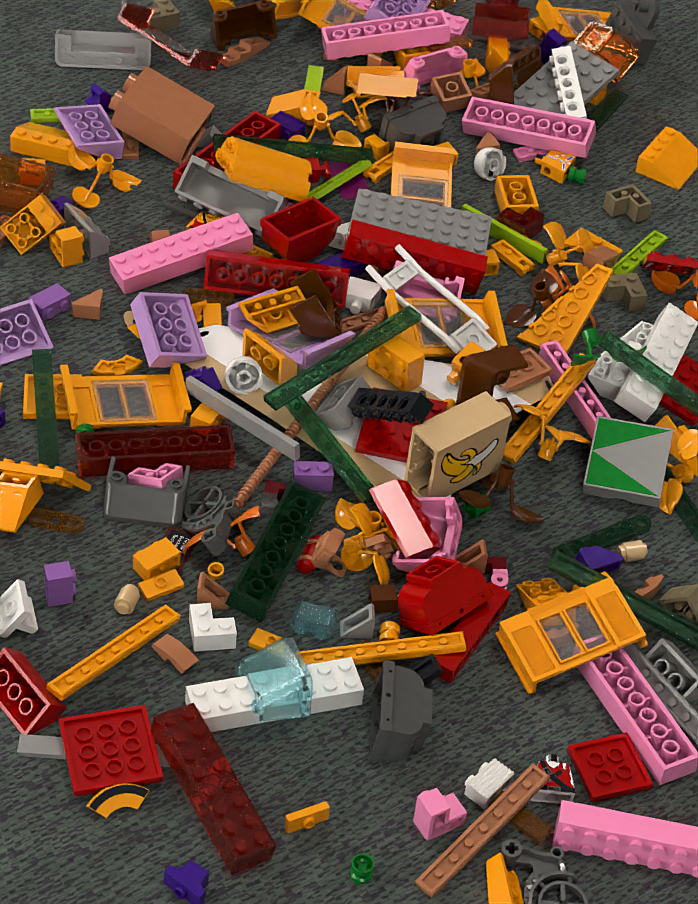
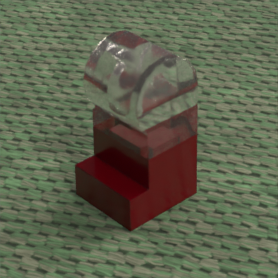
M267 480L261 498L260 513L263 517L273 518L276 516L278 499L284 500L285 483Z

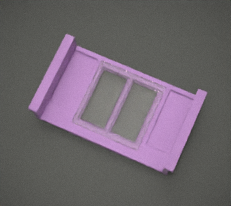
M273 288L240 302L277 292V290ZM239 302L226 307V310L229 311L228 326L241 334H243L246 328L260 334L290 358L294 359L298 363L297 366L304 370L310 367L314 368L345 354L352 344V338L356 335V333L348 331L330 340L309 337L301 334L298 324L267 334L245 318L238 306Z

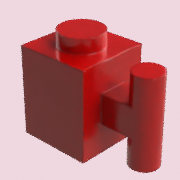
M318 157L303 158L310 162L312 174L308 177V182H320V175H325L326 179L331 178L332 175L327 161L319 165Z

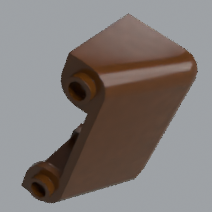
M261 0L225 10H218L212 15L211 39L218 51H225V45H231V39L258 33L260 37H263V34L268 35L270 40L277 38L275 7L269 0Z

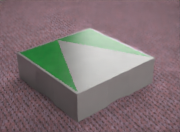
M597 416L583 483V493L609 499H624L632 503L659 508L673 429Z

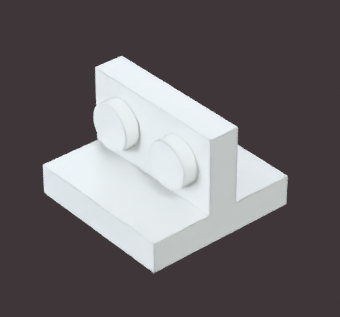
M19 579L0 597V637L3 638L8 637L15 629L31 634L38 630L32 599L27 595L25 582Z

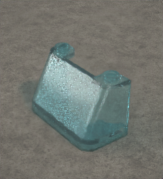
M292 637L281 638L241 659L239 664H236L237 677L247 676L254 691L255 700H252L251 706L252 712L256 713L259 722L310 716L313 689L312 677Z

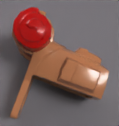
M333 528L321 536L315 535L311 537L306 543V548L297 560L296 567L298 571L303 574H310L315 568H320L338 577H343L347 568H345L341 558L335 555L345 533L337 528ZM330 561L340 563L342 570H336Z

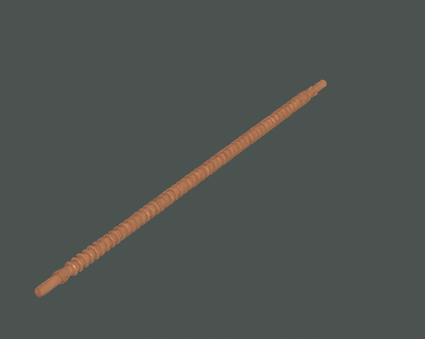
M385 305L378 309V313L374 314L360 335H358V338L351 344L334 369H332L324 382H322L314 395L299 412V415L296 416L291 425H289V428L286 429L285 435L294 440V437L297 436L304 424L309 420V417L312 416L351 362L363 349L370 336L382 324L384 317L387 316ZM275 448L270 450L262 463H260V466L257 467V470L254 471L246 484L238 492V496L233 499L239 508L243 507L244 501L249 499L283 453Z

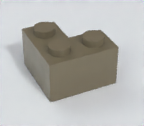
M153 0V8L145 10V26L151 33L177 28L180 26V12L171 0Z
M634 184L607 191L603 209L611 217L626 213L636 223L649 219L652 202Z
M637 273L612 275L602 293L606 302L622 300L628 312L644 310L648 296Z
M698 584L672 587L658 600L665 614L668 617L683 616L691 632H698Z

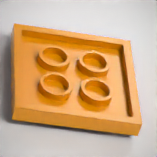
M25 374L23 419H70L61 374ZM70 374V377L82 376V374Z

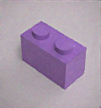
M58 283L28 297V300H33L42 321L51 319L56 314L67 311L71 307V294Z
M294 461L293 490L332 491L334 478L333 462Z
M69 561L44 565V592L48 607L73 603V595H76V586L73 581H76V573L74 569L70 568Z

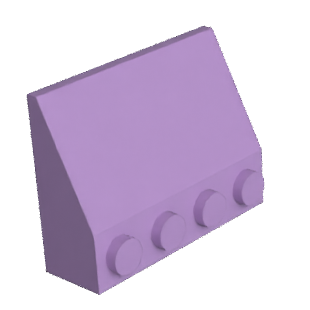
M374 0L364 18L370 21L423 13L431 0Z
M101 104L54 108L56 115L77 149L97 157H101L102 154L106 153L114 159H122L125 142L117 129L110 124L111 120Z
M139 292L130 306L149 367L166 368L170 367L172 362L183 364L207 357L188 294Z
M32 299L0 309V366L54 348Z

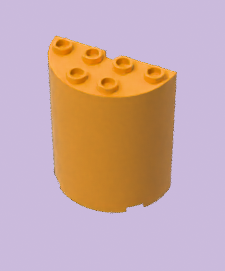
M233 136L228 137L221 148L216 150V160L221 168H224V172L231 181L267 192L271 190L299 202L307 199L311 185L308 182V177L312 174L311 164L308 160Z

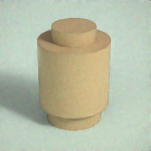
M641 540L625 542L617 546V554L622 555L625 562L642 560L648 553L646 544Z
M132 584L122 587L114 602V608L120 614H131L140 598L139 589Z

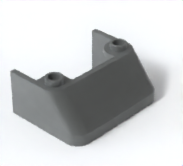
M112 456L106 479L103 506L104 517L110 521L167 528L179 527L183 521L189 491L190 466L186 465L184 479L169 480L165 489L126 484L127 477L124 473L116 471V457Z

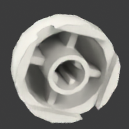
M493 147L480 150L474 159L475 172L481 178L489 181L495 180L496 178L493 177L499 174L502 175L506 167V157L503 156V151ZM489 170L493 171V176H489Z
M240 356L231 360L226 366L225 379L231 391L236 394L246 395L248 394L247 392L256 391L260 387L263 374L256 360L248 356Z

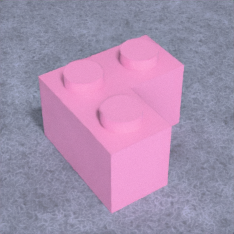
M169 463L163 464L156 470L138 467L128 474V484L165 489L169 480L183 479V468L180 465Z
M435 788L430 791H423L417 796L413 822L426 841L465 825L467 811L454 793L445 796Z

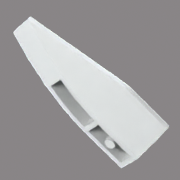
M641 321L610 346L609 349L616 356L641 350L653 325ZM605 350L588 374V379L600 396L615 401L636 358L617 362Z

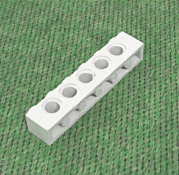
M571 46L552 49V56H549L550 65H554L552 73L553 77H556L554 79L556 89L559 88L557 95L558 100L562 101L560 103L561 112H564L563 115L587 119Z

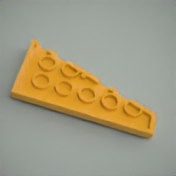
M597 263L575 286L573 285L569 288V291L563 297L558 298L547 308L539 319L532 322L523 333H520L517 339L540 349L543 343L557 340L568 355L612 277L613 269Z
M10 459L0 461V473L5 470L38 475L40 482L54 485L56 482L57 485L67 488H73L74 485L82 489V491L89 492L91 490V484L77 478L76 473L69 472L63 467L55 466V469H50V466L44 464L32 466V463L21 461L20 464H16L15 461Z

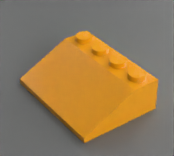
M28 122L17 126L10 135V149L12 152L72 166L68 160V153L74 143L67 131Z
M666 126L638 157L635 172L679 190L698 168V149L681 132Z

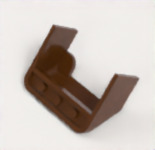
M532 44L510 57L489 75L490 100L514 105V75L517 74V85L520 87L541 69V48L539 45Z
M315 268L291 280V286H298L306 299L290 308L291 313L298 322V329L301 334L328 340L341 335L342 318L340 309Z
M512 345L466 356L462 361L456 405L485 391L493 396L494 386L504 384L510 376V371L528 368V363L518 347ZM507 397L496 400L508 406L512 415L511 422L519 420Z

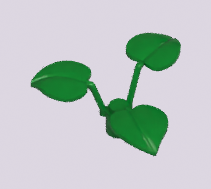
M589 328L582 331L587 355L574 354L570 364L571 366H578L593 360L597 361L601 354L593 355L592 349L598 347L599 342L617 362L629 361L639 357L647 349V345L641 350L616 356L603 341L602 336L598 337L596 328Z

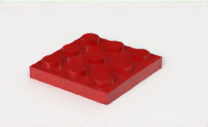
M652 251L642 261L641 268L691 276L698 269V261L693 257L681 259L678 258V255L668 254V256H662L660 252Z
M628 733L568 745L567 752L591 802L652 789L653 782Z

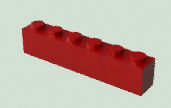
M488 582L487 585L492 588L494 596L459 618L457 626H453L449 633L463 631L466 651L435 655L444 671L443 674L438 676L439 678L449 683L453 682L507 607L510 591Z

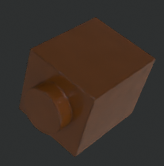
M394 584L370 585L369 604L372 603L374 605L375 613L395 612L396 605H398L399 592L395 591Z

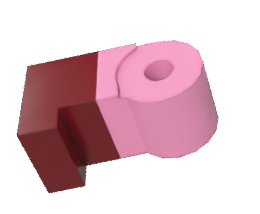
M488 557L485 573H490V582L507 589L509 579L506 557Z

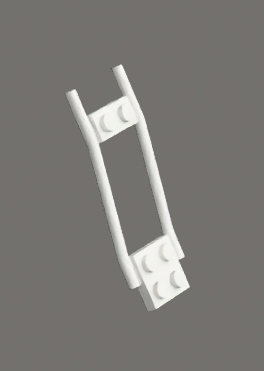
M400 244L394 249L402 256L405 262L387 273L383 278L371 265L365 268L386 293L387 289L397 291L419 275L472 318L448 336L395 292L397 303L441 338L455 354L460 352L471 341L485 351L492 350L498 344L486 332L490 327L483 319L424 271Z

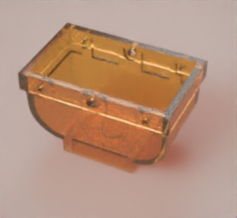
M590 21L574 40L576 45L619 69L620 74L612 80L616 83L640 56L638 49H635L631 42L623 35L617 33L614 28L594 21Z
M0 153V211L17 214L39 195L47 196L53 186L55 167Z

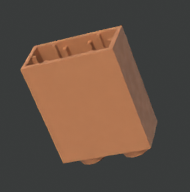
M146 66L139 76L133 73L129 75L122 88L126 92L125 94L119 90L114 94L109 104V108L115 111L110 124L171 160L180 163L200 127H206L215 105Z

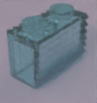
M299 600L291 618L290 630H294L298 634L306 633L318 639L330 640L337 622L338 611L337 609L334 610L333 608L330 609L329 607L326 608L325 606L322 607L321 605L318 606L317 604L314 605L313 603L310 604L309 602L306 603Z

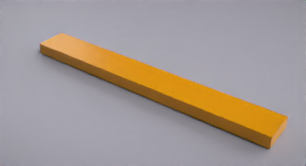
M596 360L578 366L570 365L536 406V408L547 414L545 425L550 422L596 365ZM530 414L506 443L503 459L516 464L541 433L542 420L540 417L534 414Z
M165 604L49 682L46 690L63 701L180 620L181 615Z
M462 631L298 651L296 653L298 666L352 657L355 665L383 662L384 660L392 661L424 657L431 654L440 655L465 652L466 644Z

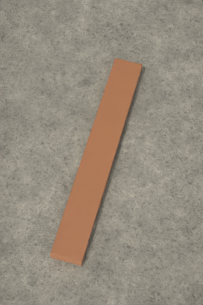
M532 764L415 881V885L433 898L550 780V776L535 764Z

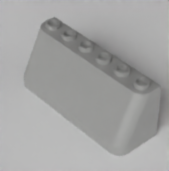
M57 29L55 33V62L61 67L144 70L151 63L152 34Z
M194 155L191 156L174 191L178 195L177 198L183 202L189 200L193 202V206L201 210L204 207L209 210L208 213L214 216L219 214L226 217L238 213L247 227L254 230V234L262 237L261 218L285 209L288 204L284 196L271 190L267 192L231 181L224 171L211 166L207 161Z

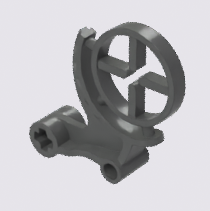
M209 486L201 489L188 500L184 509L188 520L186 522L182 521L181 527L190 532L206 530L201 536V541L212 555H219L227 547L226 541L231 529L230 524L241 516L243 512L233 501L231 495H225L219 487ZM216 494H219L218 501L212 502ZM203 497H205V505L210 509L206 513H204L206 511V509L204 508L205 505L202 503V501H199ZM198 508L194 515L191 516L192 509Z
M507 839L503 842L500 852L504 855L506 867H513L519 864L528 865L533 869L524 887V904H532V895L538 887L542 890L537 904H564L565 889L574 892L580 898L582 904H588L584 892L573 884L578 879L577 875L566 871L562 859L564 851L561 847L554 846L550 852H540L528 846H523L514 839ZM552 880H563V881H554V882H551V883H549V884H547V885L544 884L545 882L552 881ZM559 888L560 903L558 901L542 900L543 895L547 891Z

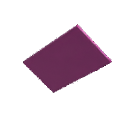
M354 160L328 163L332 175L331 178L354 165ZM361 173L337 187L344 200L356 198L358 189H368L371 191Z

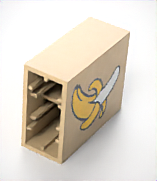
M485 391L424 421L422 424L414 426L412 428L404 481L411 485L412 490L419 497H447L497 471L502 462L503 452L506 448L508 428L512 420L508 406L503 402H497Z

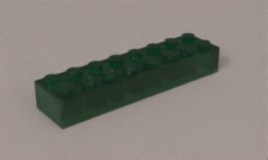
M292 480L290 481L225 602L226 605L262 623L326 500L325 497Z

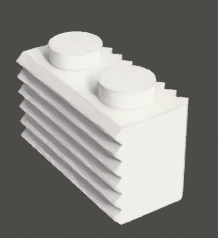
M496 758L489 764L485 762L480 767L479 773L475 776L470 775L465 782L464 795L484 810L512 785L514 772L508 769L507 766H504L503 763H500V761H497Z

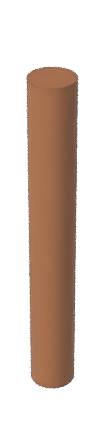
M200 127L181 159L180 166L192 156L206 132L204 127Z

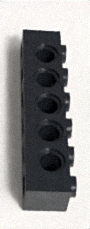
M358 388L347 407L352 410L354 416L360 419L363 417L369 420L377 419L379 421L387 420L389 422L422 424L434 404L422 393Z

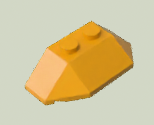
M295 286L239 302L238 306L249 322L269 334L296 326L298 322L291 313L290 308L306 299L300 288Z

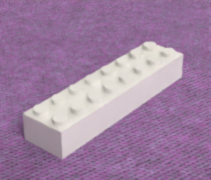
M668 303L658 315L641 348L643 349L647 345V349L636 358L614 402L646 422L657 409L698 325V321L681 311L678 307Z
M352 657L186 686L185 702L195 735L362 705L364 688Z

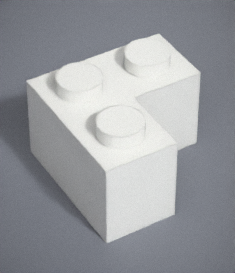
M211 603L190 604L189 623L194 652L236 648L237 632L234 617L213 619Z

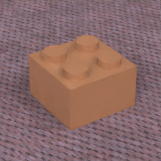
M461 71L432 77L429 91L439 99V104L445 112L468 107L472 93Z

